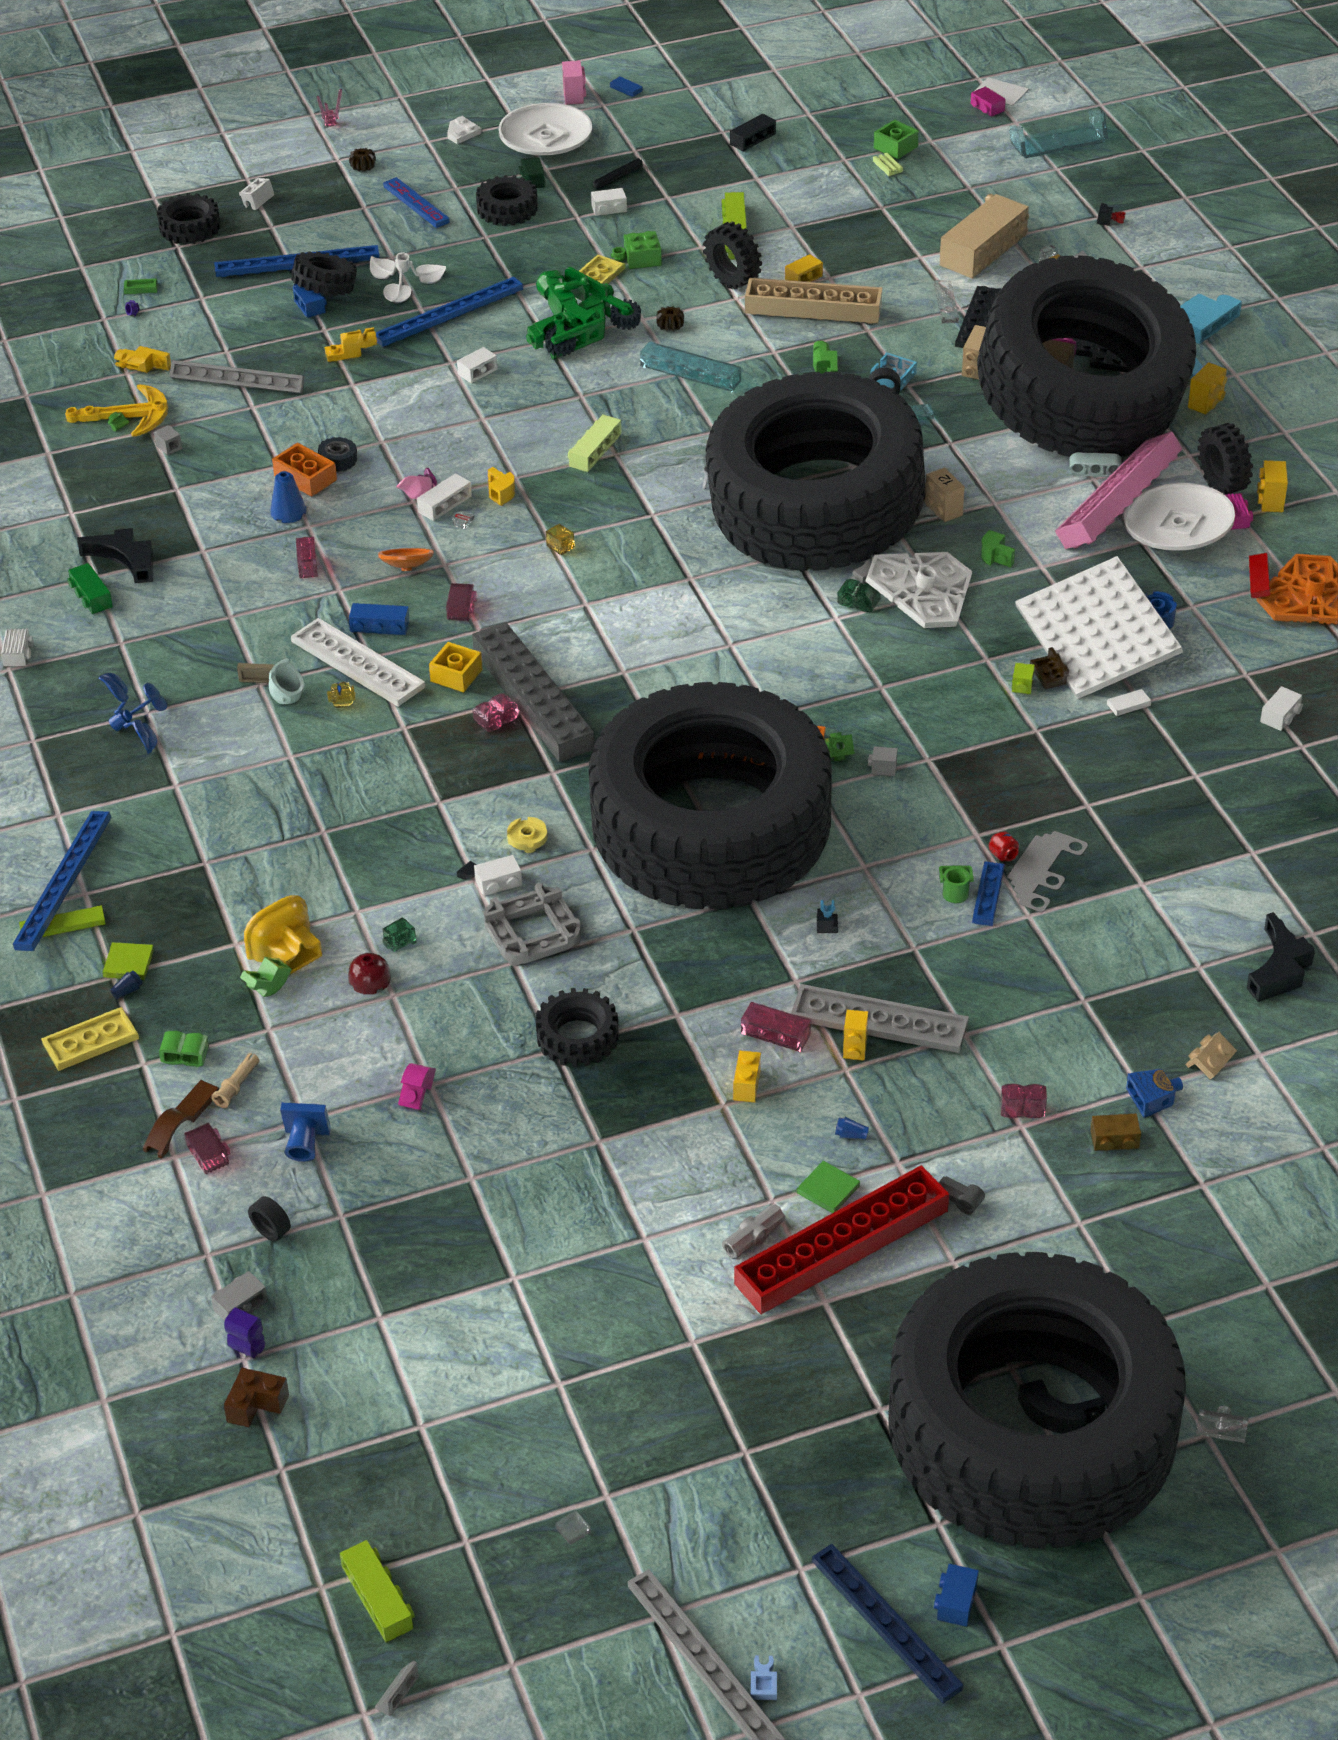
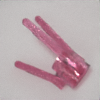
M339 89L335 113L328 109L327 103L324 104V112L320 97L317 96L325 126H335L336 119H339L338 113L342 89Z

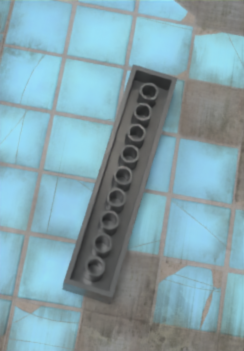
M507 622L472 634L473 650L481 652L484 666L559 762L593 750L594 732Z

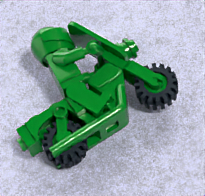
M572 267L565 269L564 276L558 270L544 271L537 278L536 288L540 295L548 300L553 316L528 326L526 340L535 350L544 348L545 341V347L552 359L566 356V354L570 355L571 352L604 338L605 315L610 318L611 323L613 322V326L617 325L618 329L622 327V330H625V328L631 330V327L633 329L636 328L641 321L640 305H637V302L632 303L630 299L628 302L626 301L627 299L622 301L613 296L614 289L608 283L602 284ZM576 298L582 301L579 303V305L577 303Z

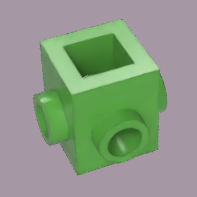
M842 732L830 734V738L825 739L830 757L834 758V761L846 760L845 756L855 754L852 734L842 736Z

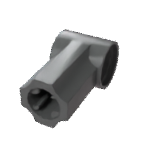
M943 1176L939 1181L940 1185L949 1193V1200L956 1203L958 1209L967 1215H971L985 1199L984 1191L977 1185L970 1184L967 1187L947 1176Z

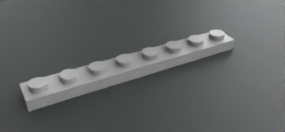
M176 360L171 362L169 376L175 379L299 394L303 392L305 378L302 375Z

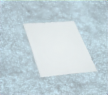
M988 77L976 89L978 90L986 86L995 91V93L997 92L1001 97H1005V104L1014 105L1028 90L1025 87Z

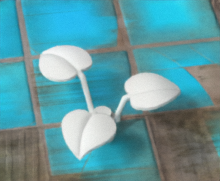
M405 252L398 253L395 262L372 256L370 258V271L378 279H387L390 275H394L397 269L399 270V285L395 283L388 284L383 290L384 297L394 303L405 302L411 296L410 286L402 285L403 273L407 272L410 267L415 276H419V280L427 284L438 282L446 271V266L430 264L418 266L415 270L412 261L409 260V255Z

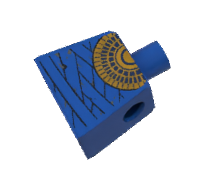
M1156 1069L1128 1073L1126 1089L1143 1118H1146L1171 1107L1174 1104L1175 1093L1183 1090V1083L1179 1077L1169 1080L1164 1070Z

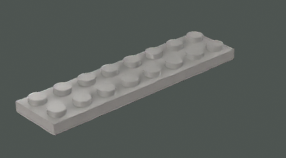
M801 984L790 1014V1020L844 1030L846 1010L868 1011L867 1035L956 1053L960 1052L969 1021V1016Z

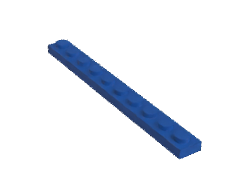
M378 245L316 251L322 254L338 255L339 258H346L347 261L353 263L370 261L371 256L380 259ZM297 254L214 262L216 277L292 270Z
M511 277L376 332L377 343L382 347L388 346L393 342L523 290V283L515 277Z
M109 811L90 812L13 942L15 950H35L112 817Z

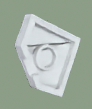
M460 116L450 121L447 132L448 139L459 144L481 134L482 129L465 117Z

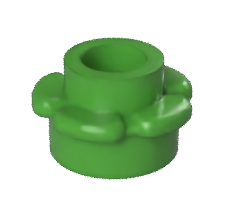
M623 247L613 248L611 257L616 261H623L627 257L625 249Z

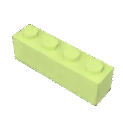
M602 414L594 422L593 426L586 431L584 436L577 441L575 446L569 450V467L589 472L622 434L621 420Z

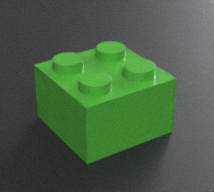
M893 120L874 131V149L899 159L918 147L919 130Z
M656 231L624 235V249L629 269L662 266L661 246Z

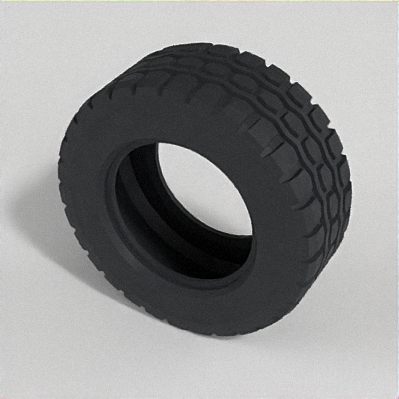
M1071 255L1059 256L1057 259L1048 258L1041 260L1039 263H1033L1012 276L1001 288L994 300L977 360L981 390H983V395L988 405L991 406L992 411L1000 420H1004V424L1014 433H1020L1021 438L1032 444L1037 443L1038 447L1050 452L1055 450L1059 455L1067 457L1076 452L1114 453L1120 457L1130 455L1145 440L1162 435L1172 424L1193 372L1196 358L1195 334L1184 308H1180L1181 304L1172 294H1167L1168 290L1157 281H1151L1152 278L1141 271L1135 272L1134 268L1122 263L1115 264L1114 261L1098 258L1097 260L1092 256L1078 255V258ZM1058 338H1073L1092 342L1117 355L1130 372L1116 376H1097L1083 373L1056 360L1042 343Z
M820 372L803 373V375L794 374L782 377L781 380L774 379L763 383L762 387L756 386L745 392L744 396L736 398L729 404V407H726L720 413L710 430L706 444V466L712 511L718 527L726 539L733 546H736L740 552L747 556L751 555L752 559L759 562H769L771 566L784 569L790 567L791 570L804 571L812 568L815 571L828 570L830 567H846L851 565L852 562L857 564L871 558V555H879L889 549L890 545H895L904 537V534L908 533L915 524L924 504L926 495L922 429L913 409L903 397L896 394L891 388L880 385L879 382L869 378L862 379L861 376L848 373L841 375L840 372H824L823 374H820ZM814 460H837L858 466L844 474L819 480H793L774 475L792 465Z
M699 682L694 683L693 686L683 684L673 686L671 690L663 689L649 694L648 698L642 697L629 705V708H624L616 714L613 720L609 721L602 730L589 761V791L592 832L597 849L610 870L618 878H621L622 882L634 890H639L641 894L651 899L657 900L661 898L663 903L674 906L685 904V908L704 909L705 906H708L709 909H727L729 905L740 907L752 904V900L760 902L773 897L775 892L781 893L794 885L795 881L802 879L818 861L828 841L831 828L832 764L829 749L820 730L807 714L799 711L797 706L786 699L780 700V696L765 690L759 692V688L747 685L738 687L735 683L718 682L717 684ZM704 752L703 758L698 759L699 753ZM700 778L734 779L750 784L763 793L750 803L719 811L685 809L674 806L659 797L665 790L678 783Z
M1018 1252L997 1255L995 1260L990 1256L970 1262L969 1268L964 1265L947 1273L944 1279L940 1278L934 1282L915 1301L898 1329L892 1350L888 1424L892 1447L908 1481L915 1490H918L922 1499L934 1510L939 1509L940 1515L957 1526L965 1524V1530L985 1539L991 1535L994 1542L1011 1546L1021 1542L1022 1546L1026 1548H1045L1046 1543H1050L1053 1548L1073 1546L1077 1539L1082 1543L1093 1541L1103 1537L1105 1531L1112 1533L1127 1524L1130 1518L1134 1519L1159 1493L1166 1482V1477L1170 1474L1177 1450L1186 1394L1183 1357L1174 1333L1157 1307L1150 1305V1300L1136 1287H1129L1126 1280L1111 1271L1103 1273V1268L1084 1260L1081 1263H1077L1076 1258L1060 1254L1048 1257V1254L1044 1252H1026L1025 1256H1020ZM1016 1361L1044 1362L1067 1369L1084 1379L1103 1398L1107 1410L1096 1420L1077 1430L1057 1435H1032L1005 1428L984 1416L970 1402L964 1392V1388L979 1374L998 1365Z

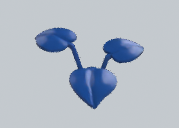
M114 673L101 675L98 679L103 681L111 693L122 702L118 709L114 711L115 715L109 718L110 726L115 731H119L122 728L126 729L133 725L147 753H151L157 745V736L147 723H142L141 720L131 722L132 715L150 702H152L156 710H166L167 702L165 698L160 695V692L153 684L146 683L143 685V691L149 699L131 712L126 709L121 710L129 698L126 684Z

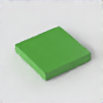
M822 1161L797 1187V1194L834 1213L860 1187V1181Z

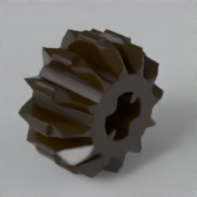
M360 147V149H354V151L350 152L349 163L353 170L365 172V170H371V168L375 167L376 156L372 149Z
M661 307V310L657 311L656 315L657 326L667 332L680 330V327L684 325L683 311L680 310V307Z

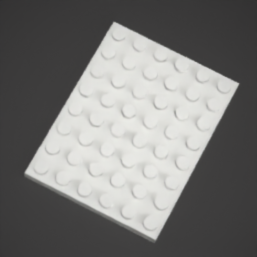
M1118 556L1015 601L1016 607L1047 654L1048 648L1053 647L1056 653H1059L1064 665H1067L1069 669L1067 684L1077 699L1183 653L1179 642Z

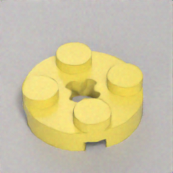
M528 817V820L521 821V818L514 820L507 828L508 844L516 849L524 850L526 853L535 852L548 839L545 823L535 817Z

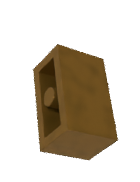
M1137 1113L1092 1116L1090 1131L1094 1151L1139 1149L1141 1131Z

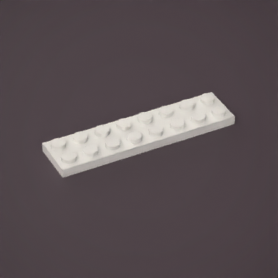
M317 618L291 636V641L297 646L398 707L426 688L425 681L320 618Z

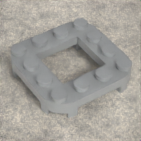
M543 883L535 884V891L499 902L497 897L491 899L490 904L483 911L485 928L502 957L509 961L512 966L529 963L571 949L580 944L579 918L575 919L562 898L561 889L558 887L554 889L543 887ZM544 909L556 929L555 932L523 942L521 937L517 938L508 921Z

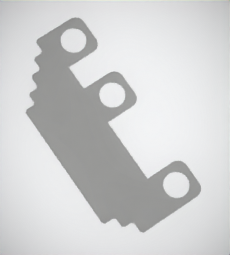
M1053 831L1051 835L1044 834L1043 837L1036 835L1007 876L1008 879L1012 880L1010 884L1015 886L1013 891L1018 893L1016 895V898L1020 899L1018 904L1039 912L1044 911L1050 900L1033 893L1038 884L1054 890L1059 889L1065 878L1049 872V868L1061 850L1081 855L1088 846L1087 842L1057 831ZM1072 842H1079L1082 844V849L1074 851L1070 849L1069 845ZM1054 876L1059 879V883L1057 885H1049L1046 883V879ZM1034 898H1040L1044 901V905L1042 907H1034L1031 901Z

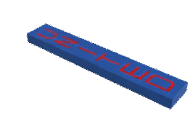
M397 177L383 182L385 189L435 228L450 223L449 217Z

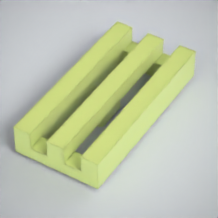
M884 153V156L880 154L879 158L873 156V162L888 176L899 174L903 171V167L888 153Z

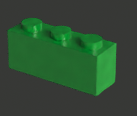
M89 563L68 570V584L71 589L74 588L77 598L82 599L85 609L88 608L92 614L113 607L110 591Z

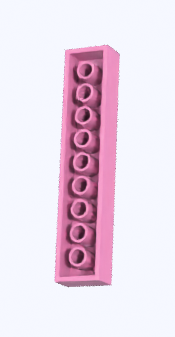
M1172 431L1145 440L1055 530L1065 549L1072 547L1076 549L1084 543L1089 545L1096 541V537L1106 531V527L1115 521L1114 518L1122 514L1124 508L1131 505L1133 499L1143 493L1142 490L1150 486L1151 481L1159 477L1162 470L1169 467V463L1178 457L1177 454L1182 450Z

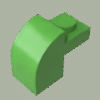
M988 530L982 538L981 558L990 566L996 562L1011 568L1014 564L1015 549L1005 546V535Z
M264 957L257 972L243 970L240 978L247 983V987L256 990L263 997H268L282 988L292 968L279 958Z

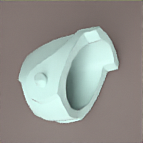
M285 658L276 663L269 673L270 694L279 704H292L300 699L304 692V680L300 673L289 663V659Z

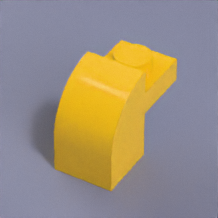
M494 467L488 469L489 498L502 506L515 496L514 475L511 472L503 474Z

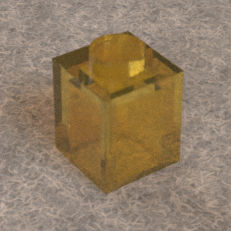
M557 524L546 531V546L559 555H563L575 548L574 533L561 524Z

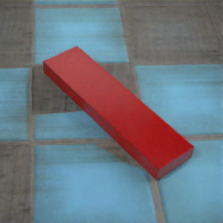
M1268 554L1250 555L1251 598L1270 596Z

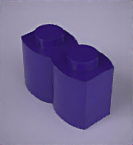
M234 1307L224 1322L225 1331L228 1333L227 1344L230 1348L254 1359L265 1348L262 1322L260 1318Z

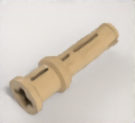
M248 1053L232 1076L224 1079L221 1083V1088L212 1094V1101L217 1106L227 1108L230 1105L231 1098L240 1092V1085L260 1061L256 1054L252 1056V1053Z

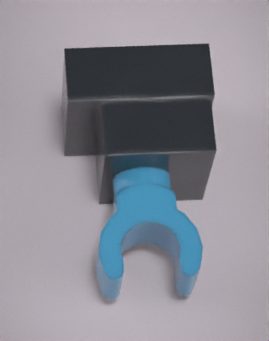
M821 900L820 908H817V933H838V914H833L835 911L834 900H832V904L829 906L824 905V900Z

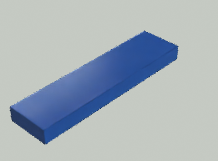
M984 861L972 918L973 924L993 926L1005 864Z

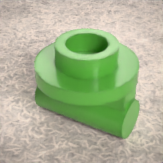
M114 412L108 417V424L113 431H117L129 423V420L124 417L122 412Z

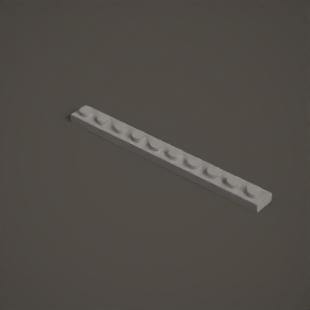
M648 1569L629 1580L628 1588L749 1740H785L653 1573Z

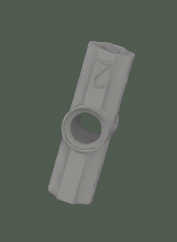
M771 1204L756 1217L748 1216L740 1224L739 1230L722 1242V1247L726 1254L731 1258H737L752 1245L760 1246L763 1244L769 1232L785 1221V1214L778 1205Z

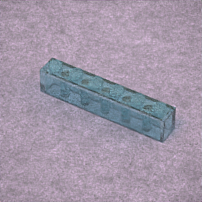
M650 341L640 351V366L731 392L741 382V367Z

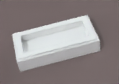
M1140 689L1107 700V705L1116 716L1151 706V700Z

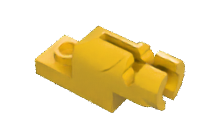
M374 327L365 328L364 333L361 330L340 334V345H331L324 348L328 362L361 357V348L377 345L376 332Z
M139 346L135 351L118 349L114 355V359L119 360L115 365L127 368L128 370L148 373L153 367L166 371L171 369L170 353Z

